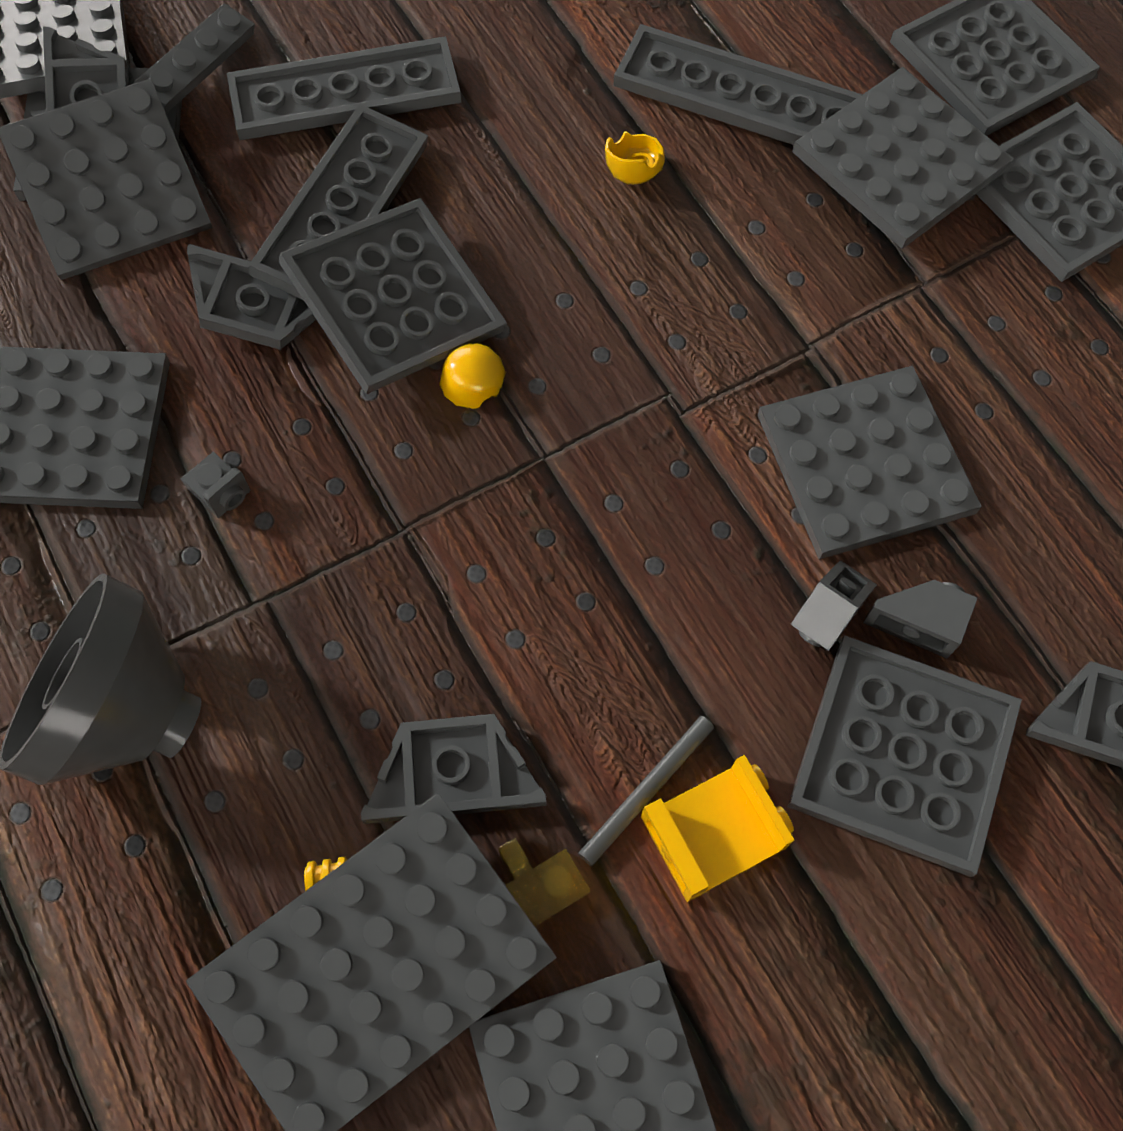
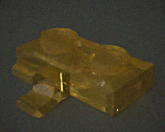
M516 838L498 848L500 850L499 854L515 879L505 886L535 927L591 892L566 849L532 869Z

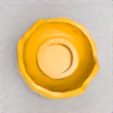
M625 131L616 143L610 137L606 140L605 155L607 166L614 178L627 185L642 184L649 181L664 166V148L655 137L647 134L631 135Z
M469 343L449 353L443 364L440 386L444 396L456 406L476 409L489 397H497L502 388L506 371L499 355L488 346L479 343Z

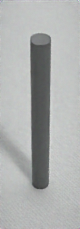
M700 716L578 852V855L588 865L592 867L710 734L714 726L707 718Z

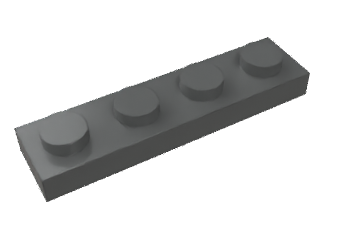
M224 3L135 80L133 84L151 78L164 111L167 114L254 35L255 23Z

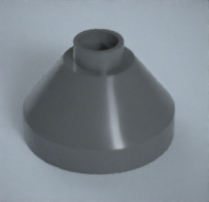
M105 573L96 577L84 590L51 640L20 699L1 747L0 770L37 785H45L139 762L147 758L152 751L172 758L181 750L198 719L201 709V698L184 690L185 675L142 591Z

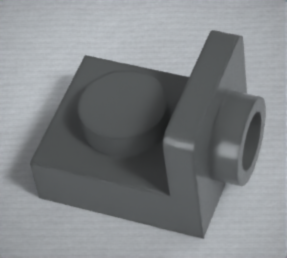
M214 451L181 478L184 486L217 518L226 511L238 507L243 502L245 495L251 491L243 473L236 467L231 468Z

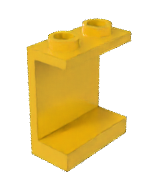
M745 755L737 758L733 766L721 774L665 803L660 798L645 806L642 811L641 819L687 902L778 854L794 841L791 835L794 827L788 814L781 806H774L766 792L769 789V785L764 773L758 765L754 764L751 766Z

